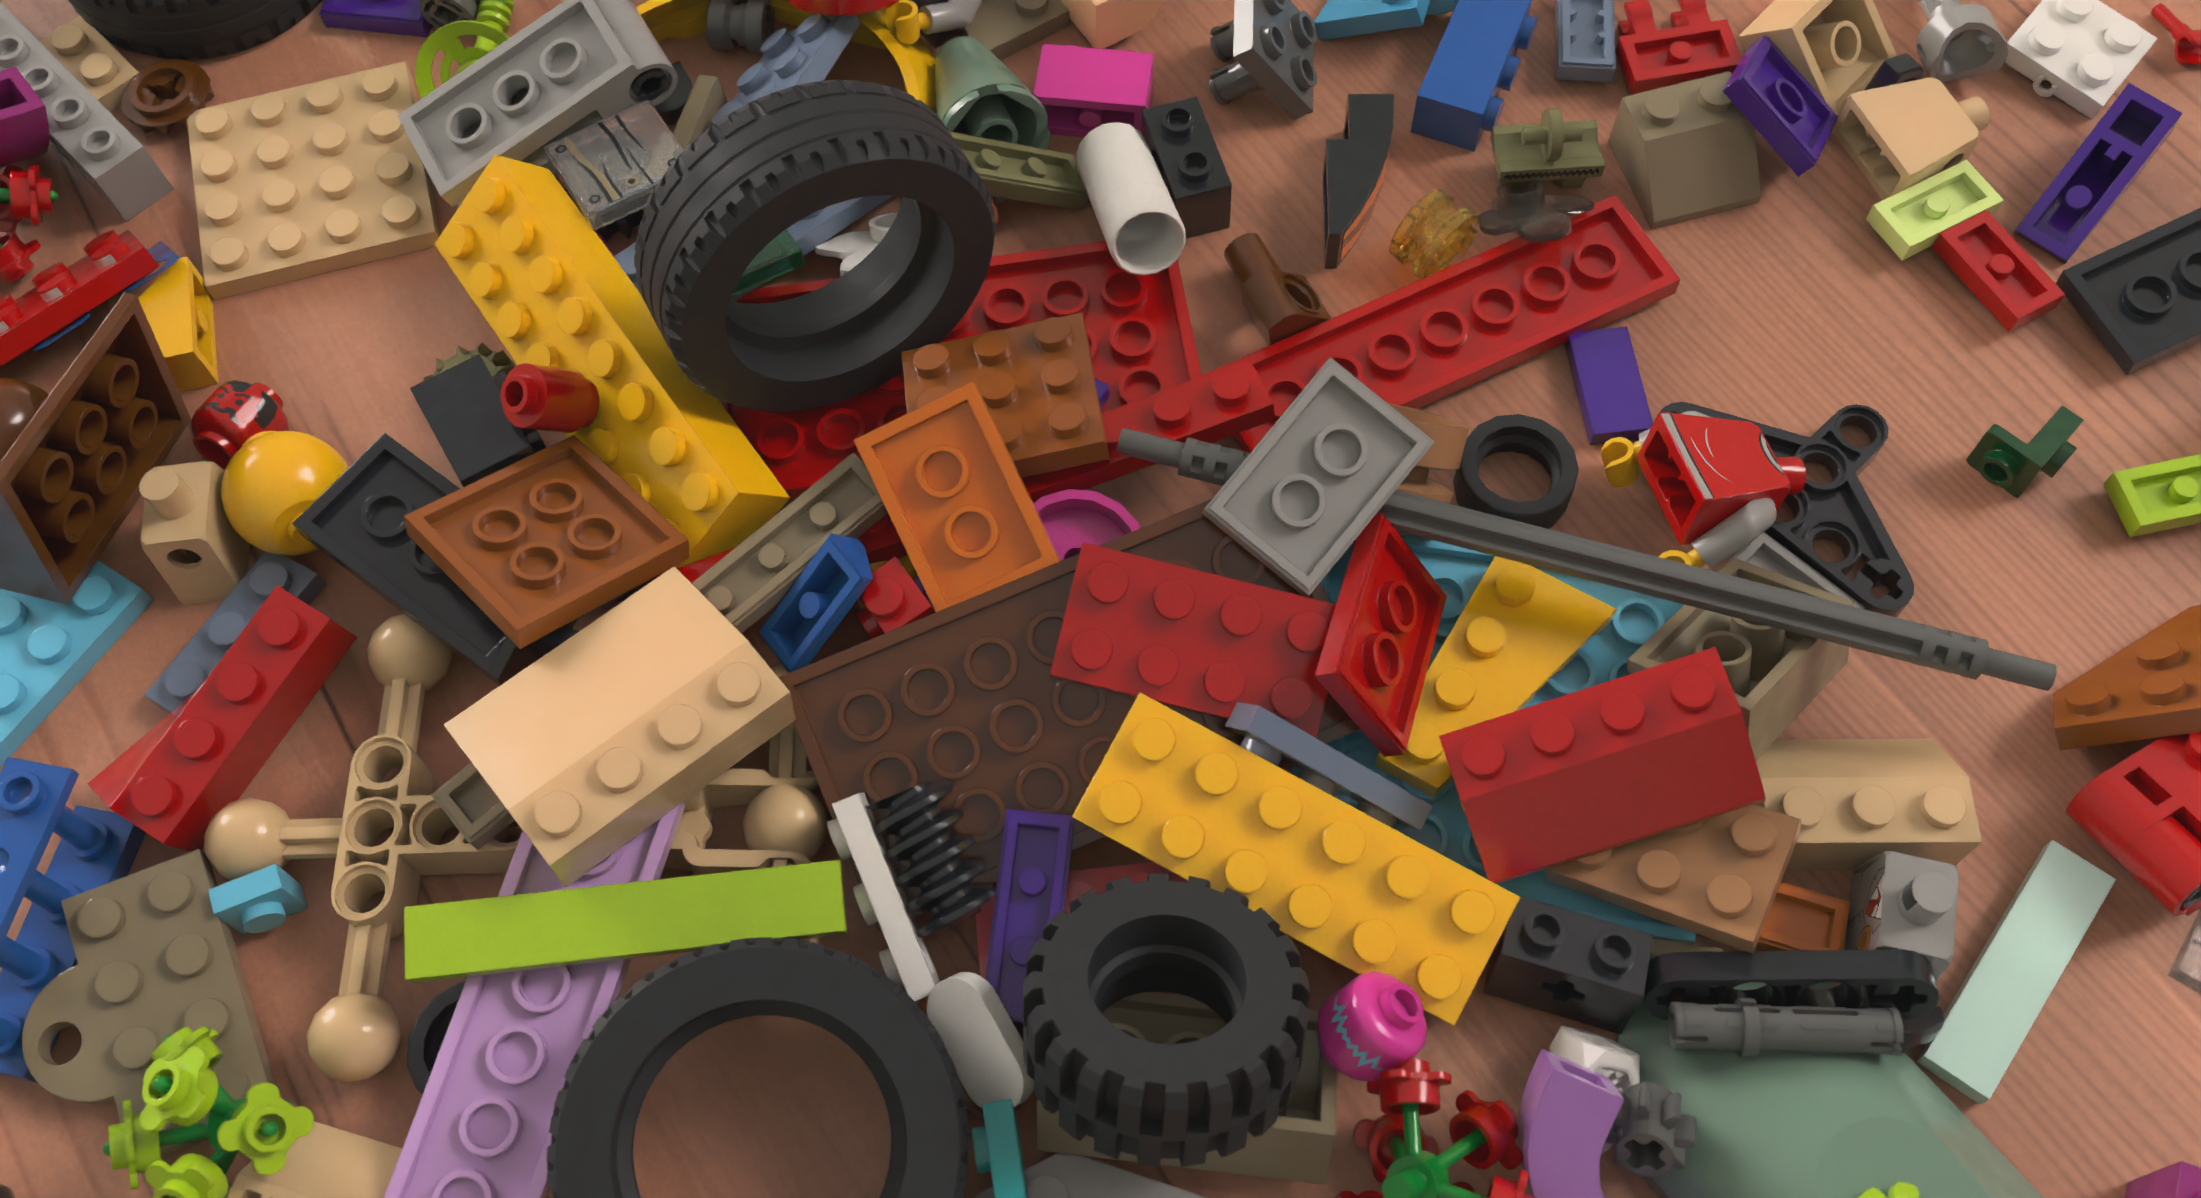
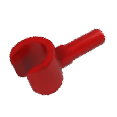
M2164 4L2156 5L2151 10V15L2176 40L2174 46L2176 61L2182 65L2201 64V30H2192L2187 24H2183Z

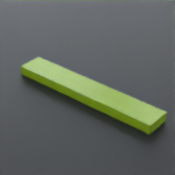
M840 860L404 907L405 980L416 983L685 953L709 945L745 938L771 937L772 939L788 938L802 940L847 935L842 864Z

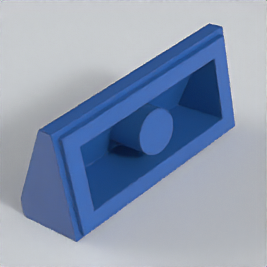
M830 534L758 631L789 673L807 666L873 580L863 543L858 538Z

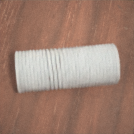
M1119 122L1102 124L1091 130L1080 142L1076 154L1077 169L1108 249L1117 266L1130 274L1144 276L1159 273L1170 267L1181 255L1186 243L1185 227L1142 133L1129 124Z

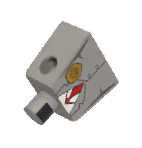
M1883 851L1855 866L1852 869L1849 898L1851 903L1847 920L1845 950L1915 951L1924 955L1930 961L1935 981H1937L1951 964L1954 954L1959 878L1957 867L1952 864L1894 851Z

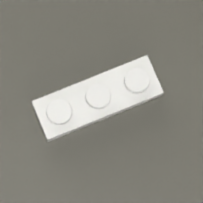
M864 792L858 793L832 804L837 818L827 822L828 829L840 858L846 860L853 857L863 883L854 886L853 890L867 925L879 922L889 948L879 952L886 976L900 988L905 987L907 994L916 1001L928 996L940 980L923 937H917L916 932L919 930L913 913L907 912L905 906L909 904L903 888L897 887L895 880L898 878L892 861H887L885 853L888 850L882 835H877L874 827L877 826L872 810L866 809V806L869 805Z

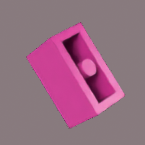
M1042 44L1033 93L1045 107L1050 134L1085 138L1091 130L1102 124L1113 122L1129 124L1142 133V110L1151 108L1154 93V53L1087 48L1075 45Z

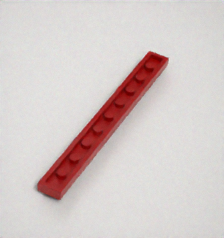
M1249 359L1101 413L1110 459L1024 477L1022 480L1033 503L1042 496L1066 489L1085 490L1156 464L1155 462L1117 453V445L1123 427L1183 443L1186 442L1187 437L1213 443L1275 420L1274 403ZM886 514L858 537L865 546L869 564L889 561L895 556L898 559L908 555L889 514ZM736 547L677 569L693 583ZM662 574L657 575V576H655L654 578H652V579H651V582H652L653 580H655L656 578H658L659 576H661Z

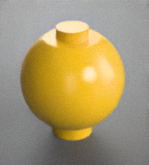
M263 431L257 433L245 441L225 469L221 484L223 510L233 529L245 541L260 550L285 556L314 552L319 550V548L300 535L292 523L349 467L332 446L315 436L296 431Z

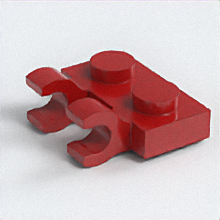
M1648 0L1625 2L1624 10L1628 20L1618 21L1617 28L1620 37L1615 53L1630 95L1730 71L1732 74L1742 57L1728 20L1711 22L1705 0H1677L1681 11L1671 12L1670 22L1672 28L1657 30Z

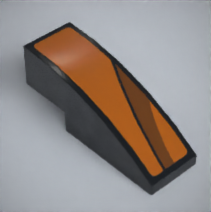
M1348 94L1343 129L1344 139L1326 140L1322 173L1325 268L1336 269L1357 242L1373 212L1382 188L1393 131L1394 94Z

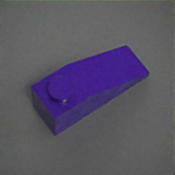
M2128 83L2018 225L2014 233L2066 264L2165 142L2183 113Z

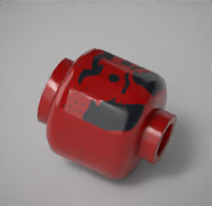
M238 380L224 382L194 413L191 419V427L194 434L193 444L207 461L214 462L225 470L235 453L251 436L263 431L277 432L289 430L287 417L282 410L283 402L276 392L264 384L253 383L251 385Z

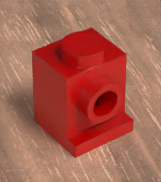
M895 556L872 572L873 580L859 597L865 607L855 613V616L871 639L936 612Z

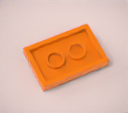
M971 382L853 440L935 612L1061 561L975 382Z

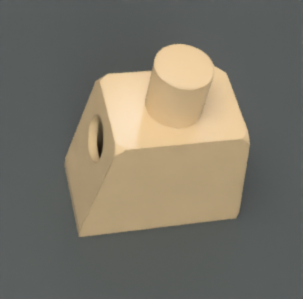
M1929 77L1850 94L1832 133L1881 200H1884L1966 159L1968 160L1980 139L1979 131L1985 129L1989 124L1990 113L1986 103L1980 97L1974 96L1957 102L1940 80Z
M209 461L153 467L142 477L139 483V491L145 498L140 539L142 549L183 605L225 600L248 572L250 543L245 541L233 529L223 510L221 484L225 471L216 463Z

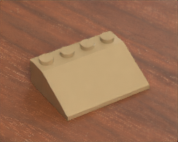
M674 566L444 724V727L566 888L796 720L790 691L751 643Z

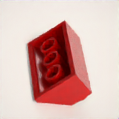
M1716 647L1439 736L1488 880L1495 884L1766 800L1744 717Z

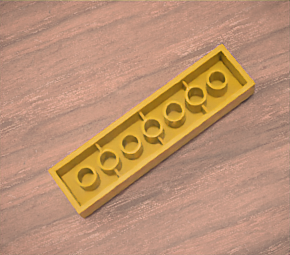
M494 154L435 242V246L517 365L529 363L575 370L582 373L586 379L595 384L600 398L596 418L589 426L580 428L573 433L564 434L567 438L575 435L689 540V559L676 565V568L737 547L777 515L790 499V496L718 398L701 390L681 370L651 316L641 293L548 168Z

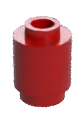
M529 363L515 366L507 375L500 392V399L506 418L511 424L520 428L573 433L580 428L589 426L594 421L600 405L599 393L595 384L586 379L582 373L575 370Z

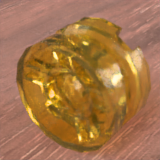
M1435 189L1422 197L1405 215L1392 237L1389 252L1402 265L1412 264L1415 275L1423 279L1450 267L1451 265L1448 263L1457 254L1462 257L1465 255L1478 233L1471 226L1472 223L1476 226L1480 223L1479 216L1468 208L1461 207L1458 209L1454 197L1443 189Z

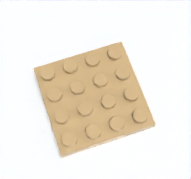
M406 61L195 110L188 116L187 126L205 288L214 300L435 247V242L441 234L431 178L397 115L417 102L413 75Z

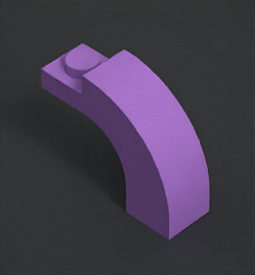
M1542 1048L1523 1091L1518 1115V1147L1523 1154L1521 1167L1529 1171L1527 1186L1531 1195L1537 1198H1606L1602 1193L1599 1179L1600 1157L1624 1098L1609 1077Z

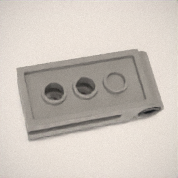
M564 0L397 115L440 196L452 207L457 204L460 207L494 154L548 168L555 176L576 162L575 157L568 148L563 153L555 151L559 145L566 146L563 139L569 137L580 153H589L599 146L600 142L603 143L610 138L598 123L602 122L614 136L623 129L615 115H618L625 127L640 118L634 107L649 108L665 101L675 90L678 76L632 0Z

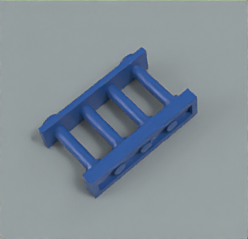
M8 757L0 772V968H2L0 973V1076L38 1083L31 1075L23 1055L22 1034L25 1019L32 1003L42 989L59 974L78 965L61 900L128 876L146 832L114 812L76 805L73 811L67 807L66 802L79 776V773L75 770ZM52 833H55L61 837V840L44 875L36 869ZM24 897L31 901L32 905L14 941L6 935ZM61 1031L55 1035L51 1042L50 1055Z

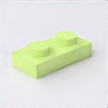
M1966 159L1874 204L1866 220L1903 261L1933 246L1940 233L1985 210L1992 216L1995 215L2004 199Z

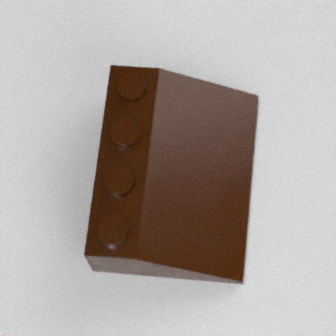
M124 292L0 461V589L68 605L141 496L139 483L142 477L153 467L161 466L191 421L137 295Z

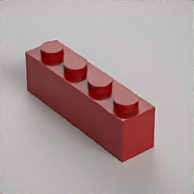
M277 585L200 688L87 784L108 808L159 842L188 852L197 849L201 850L204 846V834L211 818L228 803L237 801L358 637Z

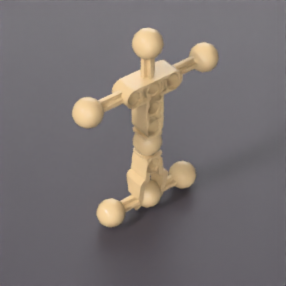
M405 614L392 616L377 627L367 646L370 670L376 680L383 684L385 688L378 734L364 741L355 751L351 761L343 818L289 819L287 813L273 802L249 797L230 802L211 818L204 834V847L207 858L213 869L229 880L240 878L273 864L283 868L290 859L336 858L331 901L336 912L349 922L339 995L333 997L315 1013L307 1032L309 1054L320 1072L330 1079L352 1083L376 1077L394 1061L402 1041L398 1017L392 1006L383 1000L382 996L390 939H394L404 932V907L417 906L421 875L507 873L519 842L517 840L505 843L510 831L518 826L514 820L479 850L472 846L461 832L449 843L439 845L443 834L455 825L431 796L433 789L432 773L416 753L425 691L430 690L446 677L453 656L450 648ZM781 662L770 666L778 677L789 673ZM793 722L770 738L768 773L764 769L729 768L684 801L685 808L663 869H682L693 871L695 875L812 863L810 859L823 846L828 831V818L825 806L818 796L813 793L819 784L815 774L808 771L809 760ZM403 765L395 778L388 782H383L384 777L390 770ZM749 804L743 819V833L745 843L750 850L705 849V843L713 831L710 821L714 810L718 807ZM394 827L392 835L386 842L373 847L375 839L382 831ZM380 891H385L381 903L373 910L364 912L366 902L370 897ZM820 938L802 939L803 941L821 945Z

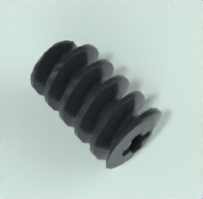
M927 781L866 806L868 810H889V814L874 827L877 835H899L900 840L885 853L887 861H909L911 865L895 880L897 887H920L921 892L905 906L907 912L930 913L932 917L916 932L918 938L944 929L981 912V907L995 895L993 885H971L970 883L985 868L983 860L961 859L959 856L974 842L972 833H950L949 831L964 816L962 808H940L938 804L953 790L951 781Z

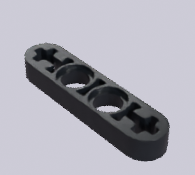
M1910 950L1754 951L1753 954L1747 951L1672 952L1658 955L1649 960L1644 999L1647 1010L1653 1016L1663 1020H1667V1014L1674 1015L1669 1013L1668 1007L1670 1002L1719 1005L1734 1004L1736 998H1753L1756 1000V1005L1787 1007L1821 1006L1863 1009L1894 1007L1900 1012L1902 1020L1925 1015L1935 1008L1939 1001V992L1930 961L1924 955ZM1822 982H1841L1840 985L1829 989L1817 990L1809 988ZM1743 983H1766L1765 986L1758 989H1734V987Z

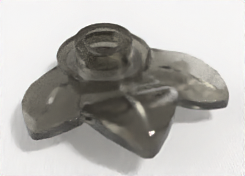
M1539 181L1507 182L1497 187V198L1491 203L1492 209L1479 215L1478 226L1481 232L1492 236L1518 232L1521 238L1529 242L1546 243L1558 241L1571 233L1570 217L1591 211L1594 208V202L1575 194L1546 195L1544 194V185Z

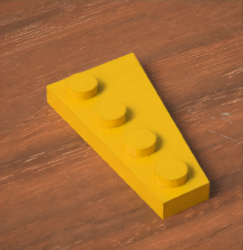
M1495 556L1427 670L1405 754L1384 757L1379 752L1374 766L1435 798L1453 780L1439 736L1524 709L1533 700L1534 695L1556 673L1559 674L1595 634L1598 635L1612 621L1617 609L1531 565Z

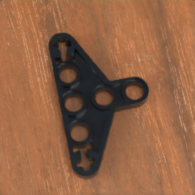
M1676 402L1662 408L1660 413L1681 414L1686 411H1697L1713 418L1752 422L1760 428L1776 457H1798L1803 463L1818 462L1826 466L1831 471L1833 481L1829 484H1817L1806 478L1803 490L1796 495H1787L1783 501L1791 507L1794 519L1783 523L1775 521L1765 533L1863 605L1865 610L1893 617L1899 616L1914 595V583L1857 477L1874 460L1888 438L1887 423L1878 411L1858 404L1845 406L1837 411L1811 437H1806L1692 403ZM1846 425H1854L1864 429L1871 439V444L1865 447H1857L1847 443L1841 436L1840 428ZM1825 538L1836 542L1843 550L1844 560L1837 563L1822 560L1815 554L1812 541ZM1859 556H1861L1867 562L1862 570H1858L1851 580L1847 577V574ZM1881 583L1890 592L1877 599L1869 591Z

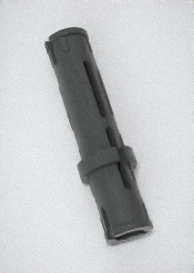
M1736 998L1734 1004L1719 1005L1670 1002L1668 1007L1669 1013L1674 1015L1667 1014L1668 1039L1671 1048L1674 1050L1700 1048L1737 1050L1736 1053L1740 1057H1757L1759 1051L1774 1050L1816 1053H1872L1898 1056L1902 1051L1900 1043H1903L1904 1040L1902 1018L1898 1009L1894 1007L1867 1009L1821 1006L1787 1007L1756 1005V1000L1753 998Z

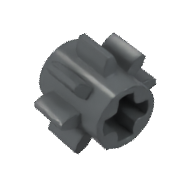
M1648 1081L1634 1084L1624 1093L1619 1091L1624 1101L1605 1143H1616L1613 1163L1617 1166L1622 1165L1637 1175L1652 1177L1667 1172L1672 1166L1678 1169L1684 1168L1686 1148L1695 1146L1696 1117L1680 1114L1682 1095L1678 1092L1672 1093L1667 1088L1655 1083H1648Z

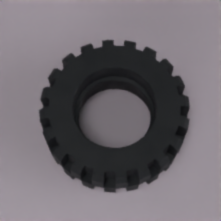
M1169 873L1148 874L1147 881L1131 883L1130 877L1111 881L1106 884V892L1099 895L1092 889L1070 902V915L1062 910L1043 928V939H1040L1032 946L1026 962V978L1023 980V1057L1027 1075L1034 1080L1035 1095L1046 1111L1052 1114L1059 1111V1126L1079 1141L1086 1135L1094 1139V1151L1117 1160L1120 1152L1138 1156L1137 1165L1160 1167L1161 1159H1179L1180 1167L1204 1164L1206 1153L1217 1150L1220 1157H1226L1245 1148L1248 1132L1253 1137L1261 1136L1277 1121L1278 1109L1289 1104L1296 1088L1309 1017L1310 988L1308 975L1300 968L1302 957L1293 941L1287 935L1279 937L1280 925L1261 907L1255 912L1248 908L1249 900L1244 895L1228 887L1224 893L1210 888V881L1189 876L1188 882L1169 881ZM1165 991L1183 994L1204 1003L1214 1010L1227 1025L1218 1032L1198 1041L1182 1044H1159L1126 1034L1110 1023L1102 1015V1012L1125 997L1142 992Z

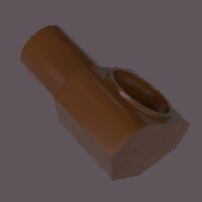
M1247 233L1241 235L1227 246L1224 257L1241 284L1243 305L1268 346L1331 319L1318 294L1311 287L1306 277L1282 272L1258 234Z

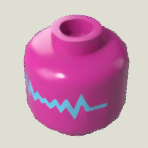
M1377 971L1357 976L1332 994L1320 1007L1317 1019L1319 1048L1324 1058L1340 1073L1364 1082L1377 1080L1380 1078V1072L1393 1069L1397 1065L1415 1058L1426 1041L1427 1025L1423 1005L1417 993L1410 986L1402 983L1392 975Z

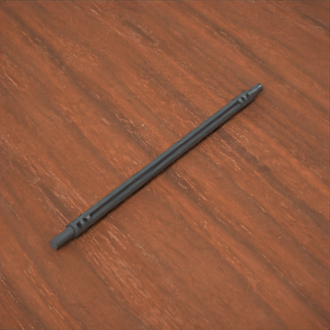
M1124 427L1117 445V453L1178 468V475L1220 486H1223L1250 454L1245 451L1207 443L1187 437L1186 442L1183 443ZM1396 490L1376 513H1383L1393 527L1403 533L1887 656L1939 671L1961 675L1974 680L1983 674L2049 691L2056 678L2057 667L2055 664L1989 648L1988 641L1985 639L1963 635L1958 632L1900 619Z

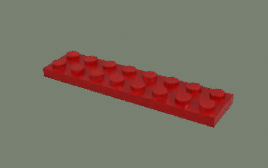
M1615 194L1205 373L1204 376L1240 362L1251 360L1274 403L1275 420L1233 435L1241 450L1251 453L1330 357L1385 402L1419 409L1562 345L1574 333L1595 330L1676 293L1681 279Z

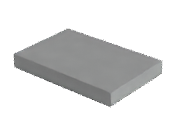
M1330 357L1208 503L1202 514L1298 593L1308 597L1435 441Z

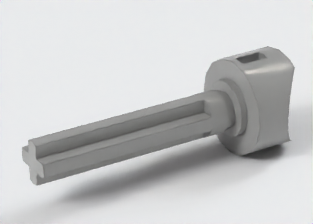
M1918 0L1928 23L1919 33L1916 49L1928 77L1938 79L1944 83L1955 79L1998 71L2003 66L2008 55L2007 42L1993 14L1985 6L1974 3L1961 5L1959 0Z

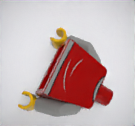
M1686 411L1681 414L1658 413L1652 427L1639 433V441L1632 443L1626 438H1611L1605 442L1601 450L1608 483L1613 487L1628 486L1638 479L1641 467L1679 545L1692 544L1694 547L1687 554L1679 550H1669L1663 552L1658 557L1700 568L1706 564L1710 569L1714 568L1769 529L1774 524L1776 513L1786 496L1799 494L1806 482V468L1803 461L1798 457H1776L1757 425L1749 421L1713 418L1697 411Z

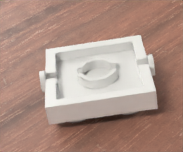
M2042 0L2008 40V55L2005 63L2034 81L2033 89L2039 96L2050 97L2055 95L2092 120L2158 38L2099 0ZM2048 80L2051 82L2052 87L2045 89L2041 86V82Z

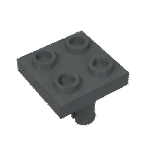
M1235 0L1234 20L1221 26H1215L1210 32L1213 36L1210 38V43L1218 59L1226 62L1234 57L1237 60L1222 68L1214 69L1209 73V77L1212 79L1209 81V87L1213 97L1218 103L1225 105L1233 99L1262 88L1294 120L1312 113L1313 87L1317 83V75L1313 65V43L1317 40V32L1310 15L1305 11L1300 12L1290 0Z

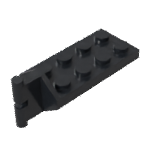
M2201 208L2063 270L2056 282L2126 375L2201 341Z
M384 433L292 523L299 534L498 686L578 633L579 630L573 629L577 621L575 619L519 649L407 535L405 515L460 488Z

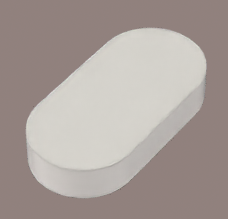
M960 972L937 983L928 997L927 1016L942 1038L944 1046L952 1058L958 1077L972 1101L982 1108L983 1103L1012 1099L1013 1105L1016 1107L1027 1100L1034 1090V1080L1026 1072L1023 1057V1040L990 983L980 975L972 972Z

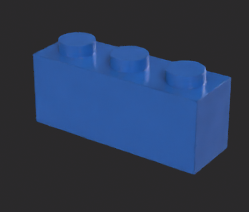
M1532 0L1458 1L1417 94L1411 127L1412 133L1475 152L1483 130L1492 132L1493 126L1497 125L1504 99L1498 98L1500 90L1511 91L1521 62V58L1515 57L1517 49L1527 51L1531 43L1538 20L1536 17L1529 16Z

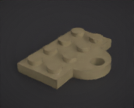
M197 849L61 900L78 965L62 972L42 989L28 1011L22 1034V1049L26 1065L34 1079L48 1092L67 1100L85 1104L115 1102L120 1123H124L123 1100L131 1099L133 1114L142 1112L146 1106L142 1097L143 1078L148 1067L154 1062L151 1057L152 1053L162 1044L164 1037L173 1035L185 1027H189L194 1032L203 1026H206L209 1030L215 1029L219 1033L214 1043L224 1053V1056L212 1070L218 1078V1083L234 1100L246 1098L247 1091L255 1084L266 1082L276 1085L230 926L213 913L208 890L218 885L212 865L205 852ZM76 1026L82 1036L80 1050L69 1062L57 1065L50 1055L51 1042L62 1029ZM209 1112L195 1124L206 1123ZM167 1122L160 1131L184 1126ZM208 1138L160 1147L161 1158L205 1141Z

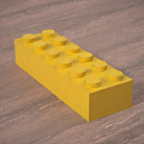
M1141 692L1137 696L1072 816L1081 823L1187 881L1189 876L1210 881V888L1224 893L1228 887L1244 895L1249 900L1248 908L1255 912L1261 907L1280 925V932L1359 975L1373 971L1392 975L1402 983L1410 986L1417 993L1424 1011L1455 1026L1520 899L1516 894Z

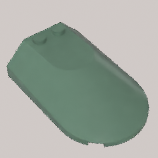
M1822 982L1809 988L1821 990L1833 988L1835 985L1831 982ZM1743 983L1734 987V989H1758L1765 986L1766 983ZM1644 997L1622 1034H1618L1615 1042L1640 1055V1083L1648 1081V1083L1661 1085L1672 1093H1680L1682 1095L1680 1114L1696 1117L1695 1146L1686 1148L1684 1168L1678 1169L1672 1166L1661 1175L1653 1177L1642 1176L1659 1198H1856L1860 1193L1872 1187L1879 1189L1888 1198L1889 1188L1897 1182L1915 1185L1919 1190V1198H2044L1905 1052H1901L1898 1056L1872 1053H1816L1774 1050L1759 1051L1757 1057H1740L1736 1053L1737 1050L1705 1048L1674 1050L1671 1048L1668 1039L1667 1020L1653 1016L1646 1008Z

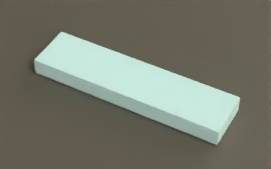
M2054 840L2045 845L1943 1014V1027L1931 1042L1926 1043L1915 1062L1981 1105L1988 1101L2116 879Z

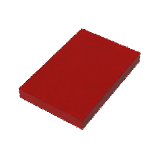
M1381 513L1376 514L1356 538L1314 676L1378 751L1386 757L1403 755L1407 749L1447 595L1390 521Z

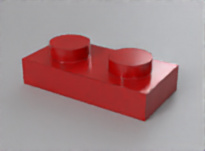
M1987 210L1940 233L1932 246L1934 251L2008 332L2055 309L2065 296V293Z

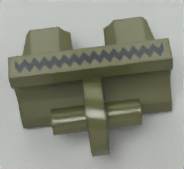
M1550 108L1543 111L1541 123L1493 126L1490 139L1498 182L1501 184V189L1505 193L1523 192L1531 185L1532 181L1552 180L1553 184L1561 189L1581 188L1587 177H1602L1606 165L1599 149L1596 120L1563 122L1559 108Z

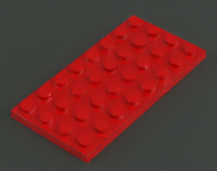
M1106 241L992 256L986 278L970 308L951 332L940 342L944 343L980 335L988 331H999L1044 321L1052 317H1063L1082 312L1095 378L1108 384L1110 389V396L1103 405L1101 413L1202 377L1178 259L1170 267L1159 273L1144 276L1130 274L1117 266ZM838 278L754 289L736 302L760 304L784 301L811 293ZM903 372L860 395L838 403L808 410L766 412L748 409L718 399L790 496L787 502H793L852 453L863 462L853 440L907 414Z

